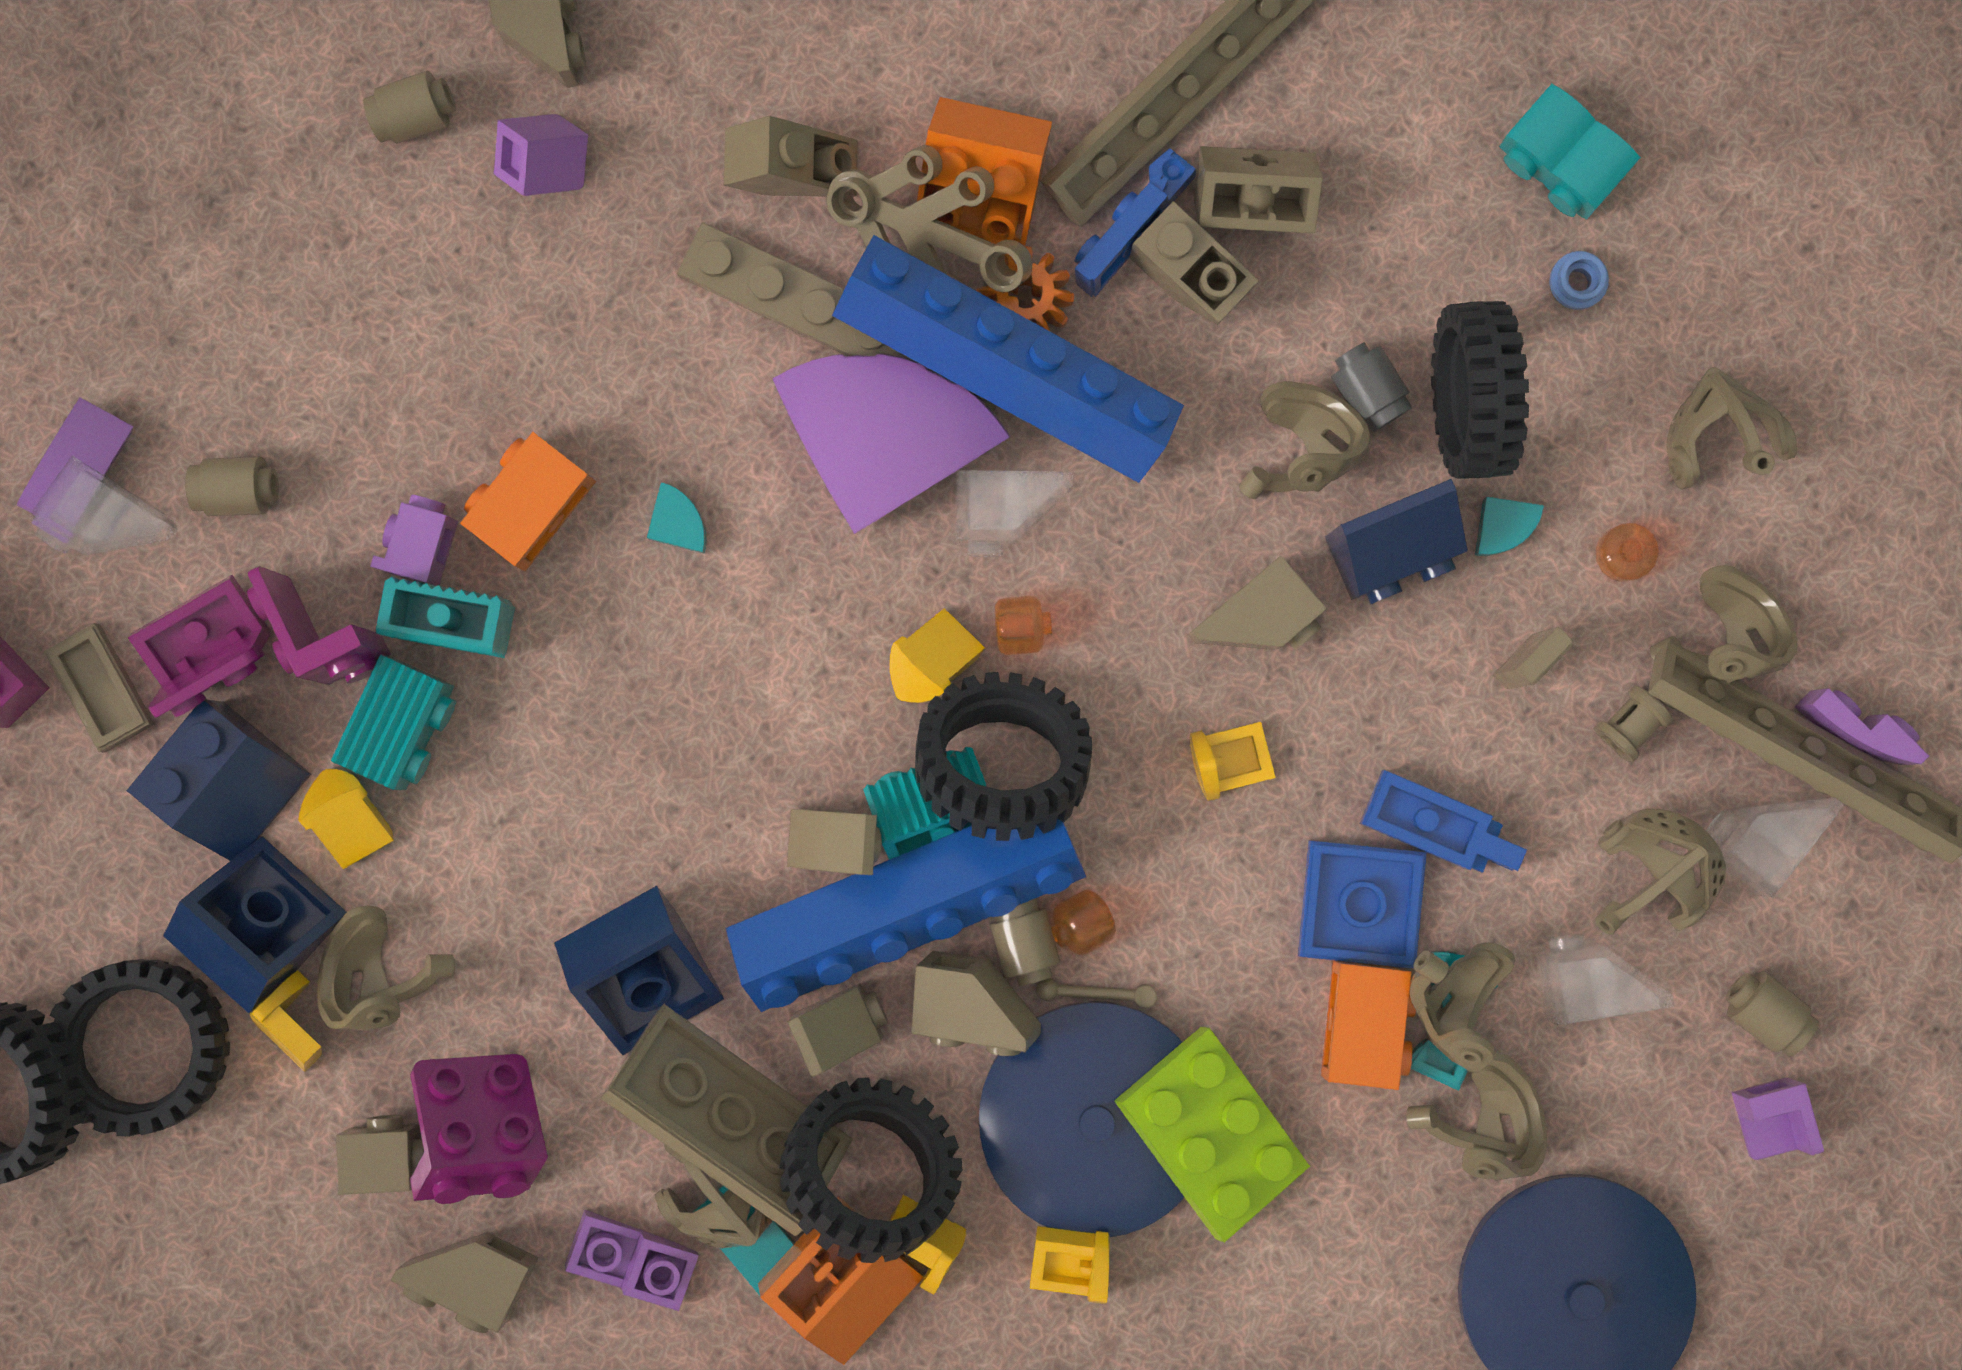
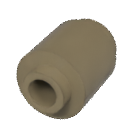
M428 70L377 87L374 90V95L363 100L369 125L375 137L381 143L392 139L398 144L448 127L450 124L448 114L456 111L454 99L446 81L443 78L435 80Z
M260 456L203 459L200 465H190L188 467L185 478V490L191 510L204 511L209 517L261 515L268 512L270 503L278 500L279 481L276 470L268 468L266 461Z
M1037 898L1016 906L1013 911L1006 915L994 917L995 921L990 923V928L1004 978L1016 976L1019 986L1051 978L1050 967L1061 961L1046 908H1039Z
M1761 971L1754 976L1749 973L1743 974L1727 992L1726 1000L1730 1003L1727 1009V1016L1772 1052L1782 1051L1788 1057L1794 1056L1810 1042L1818 1029L1819 1021L1811 1015V1007L1766 971Z

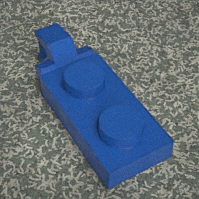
M1170 148L1149 165L1148 185L1139 195L1134 191L1130 192L1115 209L1112 215V220L1115 221L1114 224L1101 238L1096 234L1090 237L1077 253L1074 262L1078 264L1075 267L1076 284L1091 297L1093 295L1096 297L1129 259L1133 243L1194 180L1196 169Z
M1386 770L1381 771L1359 823L1466 870L1473 869L1481 873L1484 872L1488 861L1511 871H1519L1527 849L1498 837L1503 824L1492 820V815Z

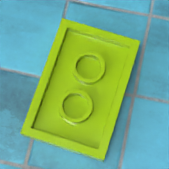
M1200 1027L1114 1100L1213 1237L1225 1243L1310 1167L1210 1028Z

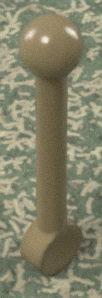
M1048 978L1039 981L1036 986V994L1045 1001H1050L1056 996L1135 1001L1141 1008H1150L1157 1001L1155 989L1147 984L1140 985L1133 990L1061 985Z

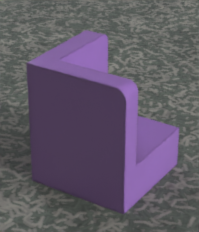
M557 114L500 119L497 124L494 175L523 196L579 190L584 185L588 134Z
M1787 1077L1731 1092L1748 1154L1752 1159L1759 1160L1797 1149L1810 1155L1824 1152L1805 1083Z

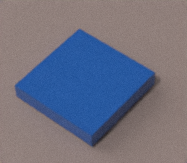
M1309 840L1298 956L1414 968L1418 951L1427 852Z

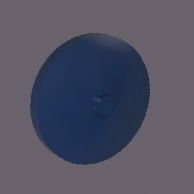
M1089 1001L1072 1003L1037 1016L1036 1018L1041 1023L1040 1036L1026 1052H1021L1015 1056L997 1055L983 1085L979 1108V1131L983 1153L995 1181L1017 1208L1047 1228L1096 1234V1231L1109 1232V1237H1116L1141 1230L1155 1223L1175 1208L1184 1196L1114 1100L1178 1047L1182 1041L1166 1025L1138 1009L1112 1002Z
M1561 1174L1541 1178L1515 1189L1497 1202L1482 1218L1471 1235L1462 1257L1458 1280L1460 1315L1471 1346L1488 1370H1672L1687 1345L1695 1318L1697 1299L1694 1270L1687 1249L1678 1232L1666 1216L1651 1202L1635 1191L1609 1179L1593 1175Z

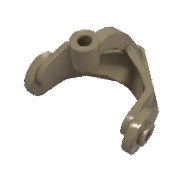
M1712 367L1706 371L1691 395L1680 406L1672 420L1675 422L1673 424L1671 422L1666 443L1670 474L1681 490L1693 486L1694 480L1700 477L1695 441L1706 427L1728 413L1735 423L1745 446L1744 468L1758 475H1766L1773 470L1775 460L1770 453L1762 451L1757 431L1747 410L1760 418L1767 430L1775 453L1783 461L1795 458L1797 454L1796 435L1791 424L1774 406L1720 369Z
M1282 381L1270 385L1260 397V405L1264 414L1270 422L1290 429L1303 440L1308 454L1295 459L1290 464L1286 474H1270L1263 468L1255 466L1241 481L1239 488L1244 495L1251 499H1257L1264 490L1272 492H1288L1293 490L1319 492L1331 481L1338 479L1369 459L1370 433L1368 426L1361 414L1348 402L1325 389L1311 384ZM1331 430L1349 445L1347 450L1342 451L1325 437V434Z
M1722 565L1708 569L1699 580L1702 599L1719 615L1726 629L1727 644L1716 648L1710 655L1694 653L1683 648L1674 636H1670L1650 647V654L1654 660L1655 655L1667 642H1670L1706 662L1713 676L1731 683L1744 677L1755 678L1784 670L1797 653V636L1793 623L1785 609L1768 589L1739 569ZM1750 630H1758L1770 653L1761 654L1749 635Z
M1664 809L1639 810L1621 820L1613 822L1605 829L1604 835L1598 841V845L1609 856L1621 851H1627L1639 857L1655 877L1654 881L1621 904L1611 901L1595 918V923L1606 934H1614L1630 915L1643 908L1665 889L1681 904L1667 918L1677 931H1681L1693 926L1705 915V912L1710 908L1723 888L1726 879V864L1721 849L1711 835L1699 824L1676 812ZM1664 840L1687 849L1688 852L1682 856L1657 844ZM1699 862L1701 882L1696 888L1693 866Z
M360 906L351 909L344 914L335 926L323 951L317 981V1003L320 1016L325 1024L332 1029L370 1031V1029L389 1026L400 1017L399 1002L413 998L426 991L440 977H453L455 970L453 954H427L425 967L416 976L404 983L389 987L381 963L382 945L388 931L386 913L383 909L376 906ZM362 972L359 999L350 1001L353 973Z
M1495 943L1475 945L1469 955L1454 961L1450 967L1446 962L1428 950L1420 953L1414 962V970L1416 972L1412 977L1410 985V998L1427 1032L1426 1038L1452 1062L1462 1066L1471 1073L1480 1072L1493 1061L1495 1054L1493 1044L1481 1037L1473 1029L1483 1005L1494 988L1512 972L1515 963L1514 954L1509 949ZM1431 982L1435 985L1428 991L1427 986ZM1449 993L1452 998L1436 1017L1437 1010Z
M1495 1052L1491 1064L1478 1073H1471V1077L1479 1090L1481 1111L1475 1134L1459 1130L1443 1122L1437 1117L1434 1105L1408 1106L1406 1113L1408 1127L1410 1129H1426L1429 1134L1441 1141L1465 1148L1466 1150L1463 1152L1462 1168L1466 1173L1474 1177L1497 1181L1532 1176L1544 1162L1547 1148V1126L1540 1098L1527 1073L1511 1057L1505 1054ZM1502 1115H1509L1511 1117L1516 1139L1515 1144L1506 1142L1501 1119Z
M664 1144L665 1150L676 1160L684 1164L693 1180L711 1201V1204L695 1212H688L681 1200L670 1188L666 1190L661 1189L654 1195L658 1209L665 1220L672 1223L681 1233L710 1247L732 1248L754 1245L773 1220L756 1208L754 1214L747 1220L751 1207L749 1203L730 1190L723 1194L705 1172Z

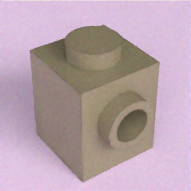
M380 1115L366 1118L367 1127L349 1128L336 1135L338 1195L412 1190L410 1178L424 1154L419 1124L403 1125L402 1115Z

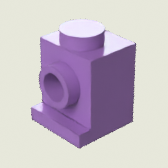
M411 494L409 503L401 502L398 515L392 514L386 523L382 541L383 547L388 548L385 558L373 555L370 567L418 582L429 583L434 586L440 585L458 521L443 514L445 504Z

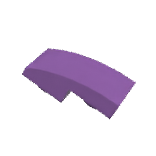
M79 398L41 459L19 498L17 506L72 534L99 491L102 480L132 434L133 426L90 402Z
M1829 688L1812 690L1794 706L1813 724L1873 758L1898 765L1922 764L1929 757L1916 743L1920 739L1918 733L1902 718L1895 715L1890 717L1888 714L1867 716L1861 721L1858 717L1862 712L1858 705L1839 690H1834L1833 692Z
M584 1210L565 1262L566 1272L622 1288L623 1295L679 1311L699 1254L676 1242Z

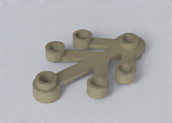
M921 145L905 154L901 163L874 177L865 171L850 169L840 173L832 180L826 198L829 213L838 223L857 228L866 247L873 235L890 243L882 226L884 224L898 230L910 255L961 283L963 281L958 276L946 273L933 246L980 265V271L985 283L999 292L1014 290L1031 275V255L1021 243L1014 240H1003L994 244L937 220V218L963 205L974 207L991 197L994 191V180L991 174L982 167L975 166L967 169L956 177L953 184L907 207L885 197L910 182L916 185L926 184L941 173V156L935 148L929 145ZM917 156L922 157L927 162V174L922 173L916 165ZM968 178H973L978 182L980 186L979 196L974 195L969 190ZM853 189L860 195L863 206L855 202ZM1005 254H1009L1015 260L1017 271L1011 270L1006 265Z

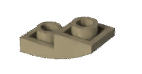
M791 809L787 867L873 875V865L879 858L882 844L880 830L876 827L877 815Z

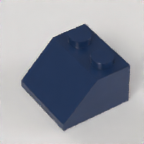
M1452 479L1343 523L1325 536L1351 600L1366 595L1370 605L1402 592L1399 580L1420 573L1423 582H1427L1455 570L1456 567L1452 558L1468 551L1457 490Z
M205 699L192 710L126 791L172 829L231 861L258 840L309 778L311 773L226 703Z
M261 836L179 901L163 937L250 1014L280 984L300 968L347 912Z
M658 886L651 888L554 942L569 991L622 1056L631 1052L649 1022L663 1004L688 1020L724 1000L723 994L680 916Z

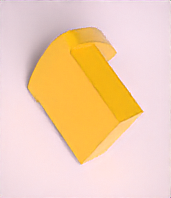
M945 608L942 609L908 638L901 636L892 644L890 676L896 697L901 701L916 703L931 701L935 696L939 697L956 677L978 660L985 647Z
M1261 722L1205 736L1202 730L1190 733L1193 764L1201 790L1207 801L1219 799L1220 792L1276 778Z
M325 769L318 775L304 797L298 821L306 830L312 829L342 869L394 841L393 831L368 798L367 791L354 775L338 769Z
M297 970L250 1013V1017L262 1032L306 1072L322 1056V1048L285 1012L310 983Z
M903 1194L889 1221L906 1217L917 1207L918 1202ZM945 1219L929 1239L908 1254L911 1258L929 1267L919 1285L920 1288L933 1295L936 1293L964 1245L966 1228Z
M1037 1226L1030 1289L1087 1296L1088 1302L1106 1304L1109 1286V1232L1096 1231V1234Z

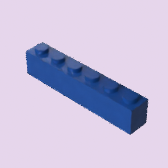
M873 235L854 269L832 314L833 317L1138 483H1140L1165 450L1184 407L1183 404L875 235Z
M1057 818L1055 829L1045 834L1036 825L1034 837L1024 840L1020 839L1017 829L1011 830L1009 841H996V829L990 828L987 829L984 839L972 836L971 825L961 831L959 830L873 866V875H851L725 928L742 987L760 1012L770 1008L784 1007L793 1003L799 996L823 986L840 984L859 971L881 962L886 963L898 960L912 949L934 940L951 938L965 927L989 917L1006 915L1013 911L1016 906L1042 895L1055 894L1065 890L1072 883L1086 878L1065 822L1063 823Z

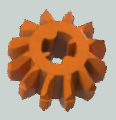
M1025 246V247L1027 248V250L1029 251V253H1030V255H1031V259H1032V257H1033L1032 248H1031V247H1028V246ZM1046 253L1038 265L1032 263L1030 277L1020 285L1031 286L1032 296L1041 297L1039 302L1032 298L1030 308L1019 307L1018 298L1009 296L1011 292L1018 295L1019 286L1009 292H999L989 286L976 289L977 292L1048 331L1050 329L1046 321L1056 327L1064 328L1066 326L1068 317L1059 308L1072 306L1074 303V293L1060 289L1069 282V272L1067 270H1058L1049 274L1055 259L1051 253ZM1005 254L1006 265L1011 270L1017 271V264H1015L1013 258L1009 254Z

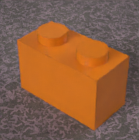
M533 431L526 440L518 438L506 450L500 460V465L503 469L491 485L483 483L471 494L464 506V511L468 514L460 523L512 565L523 571L529 568L596 483L592 477Z
M1333 960L1321 1076L1326 1081L1399 1090L1400 1076H1408L1412 1064L1411 1041L1404 1040L1407 1017L1414 1018L1416 1015V1010L1410 998L1411 971L1399 967Z

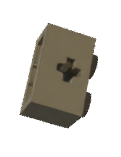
M1200 146L1194 197L1198 224L1201 227L1315 234L1323 181L1316 154L1310 152Z

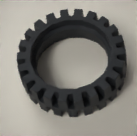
M1476 301L1449 304L1442 309L1441 317L1437 320L1436 327L1438 333H1434L1433 339L1436 353H1432L1431 366L1434 369V376H1431V388L1435 394V398L1432 399L1433 412H1436L1437 417L1434 422L1435 433L1440 435L1438 447L1440 454H1443L1444 466L1449 468L1448 473L1451 477H1455V479L1491 478L1511 475L1514 473L1513 470H1517L1520 465L1519 459L1523 457L1524 446L1522 441L1526 440L1528 431L1524 418H1529V404L1525 401V393H1529V379H1524L1527 359L1526 354H1521L1524 341L1522 333L1517 332L1518 320L1516 315H1512L1513 309L1510 305H1506L1504 301Z
M998 672L985 673L984 684H980L975 675L963 678L961 690L954 683L950 684L944 689L942 699L935 696L929 702L927 712H923L920 719L915 749V774L917 783H920V793L925 802L932 800V811L937 816L942 818L950 813V826L961 831L968 822L972 823L971 835L984 839L987 829L990 828L996 829V841H1009L1011 830L1017 829L1020 839L1024 840L1034 837L1036 825L1045 834L1055 829L1057 818L1064 823L1072 815L1074 806L1078 807L1083 799L1092 758V736H1089L1090 727L1087 719H1080V708L1074 701L1065 704V693L1057 687H1054L1049 693L1045 694V681L1033 677L1029 686L1022 685V674L1012 672L1009 674L1008 682H1000ZM1007 722L1028 727L1049 740L1059 753L1061 763L1059 770L1049 780L1027 789L999 790L976 784L957 772L947 759L946 748L948 742L965 729L980 723Z
M128 960L91 971L81 977L82 981L71 985L62 994L65 1000L55 1004L49 1016L55 1018L54 1023L62 1030L56 1042L69 1040L75 1050L66 1058L69 1065L80 1062L83 1075L73 1078L74 1085L85 1086L86 1099L74 1105L85 1110L84 1119L81 1124L91 1122L94 1124L93 1130L104 1134L116 1132V1136L127 1137L138 1134L145 1135L180 1123L201 1109V1105L212 1097L217 1090L215 1087L216 1083L223 1079L227 1066L223 1065L224 1058L229 1056L230 1042H225V1032L229 1031L227 1019H221L218 1012L222 1008L216 996L210 997L206 991L209 987L200 978L194 979L189 975L191 972L181 966L169 965V962ZM132 989L158 993L176 1005L189 1025L193 1047L188 1072L176 1089L158 1101L144 1104L117 1100L99 1088L86 1068L83 1051L87 1023L100 1004L118 992Z
M8 1002L0 1003V1047L7 1052L20 1069L28 1091L29 1121L23 1141L17 1148L9 1147L0 1141V1184L29 1176L53 1165L55 1161L63 1158L69 1151L66 1146L75 1143L80 1133L74 1126L82 1123L85 1110L74 1105L86 1099L85 1086L74 1085L73 1078L83 1075L80 1062L69 1065L66 1059L75 1050L69 1040L56 1042L62 1030L54 1022L43 1024L45 1014L37 1009L27 1011V1005L20 1003L8 1004Z
M869 1077L857 1078L850 1086L847 1080L837 1083L829 1092L825 1090L818 1095L804 1110L789 1133L784 1144L786 1148L781 1155L779 1169L785 1170L780 1178L782 1192H791L786 1205L791 1215L797 1212H801L803 1215L798 1226L806 1235L815 1228L821 1234L816 1244L825 1250H828L833 1243L839 1245L837 1255L839 1257L850 1260L857 1253H861L862 1263H875L881 1256H883L885 1262L896 1260L904 1252L908 1255L929 1239L941 1226L955 1205L954 1200L960 1192L962 1183L957 1178L963 1171L962 1158H953L959 1148L956 1137L950 1136L945 1138L943 1136L949 1127L948 1122L943 1115L934 1120L928 1116L934 1105L925 1097L918 1105H915L911 1102L915 1091L904 1085L897 1093H893V1081L880 1078L871 1087ZM847 1120L874 1122L897 1134L913 1151L923 1174V1193L917 1207L906 1217L892 1221L868 1219L845 1207L826 1187L818 1166V1146L823 1135L835 1124Z

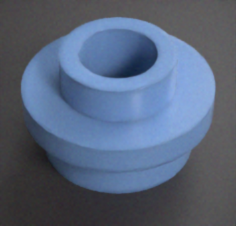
M1585 251L1571 252L1559 259L1553 266L1549 279L1550 289L1555 299L1563 306L1574 310L1587 309L1599 302L1605 295L1609 285L1608 271L1604 263L1597 256ZM1580 272L1586 276L1588 281L1586 290L1577 291L1570 286V273Z

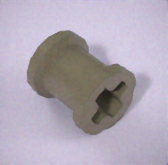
M1636 685L1628 692L1630 699L1607 723L1599 722L1593 728L1596 734L1627 762H1634L1639 757L1638 748L1660 726L1667 728L1674 721L1669 711L1655 697Z

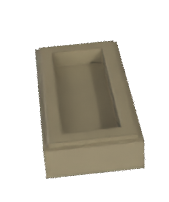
M94 623L44 651L98 752L105 753L155 725L100 624Z
M1559 626L1534 633L1493 676L1506 689L1534 685L1573 646L1571 644L1573 640Z

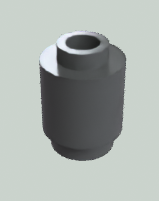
M1363 342L1335 360L1340 370L1331 376L1332 380L1346 402L1361 414L1372 433L1412 409L1411 404L1406 398V395L1410 392L1381 346L1369 350L1366 343Z

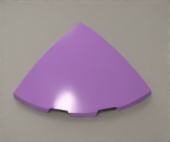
M836 354L793 367L773 378L800 439L854 534L1010 437L998 417L974 393L926 369L920 363L904 357L888 354H877L876 356H843V354Z

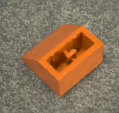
M940 97L928 128L926 145L935 148L940 154L942 170L935 179L926 184L919 185L917 201L953 184L956 177L967 169L975 166L982 167L991 174L994 180V191L991 197L974 207L963 205L937 218V220L994 244L1003 240H1014L1026 246L1045 163L1052 121ZM923 159L921 172L927 174L928 165L925 159ZM968 178L969 190L974 195L979 196L980 186L978 182L973 178Z
M840 1196L837 1197L845 1207L854 1211ZM814 1228L807 1235L804 1233L758 1283L760 1298L804 1339L844 1365L924 1276L903 1255L896 1260L885 1262L883 1256H881L875 1263H862L861 1253H857L850 1260L837 1256L839 1245L833 1243L828 1250H825L816 1244L821 1234Z

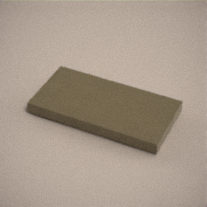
M663 1004L649 1022L600 1099L796 1237L803 1231L798 1226L803 1215L801 1212L791 1215L786 1205L791 1192H782L780 1178L785 1170L779 1169L781 1155L786 1148L784 1144L787 1137L808 1106ZM833 1126L823 1135L818 1146V1166L826 1187L829 1185L853 1138L836 1126Z

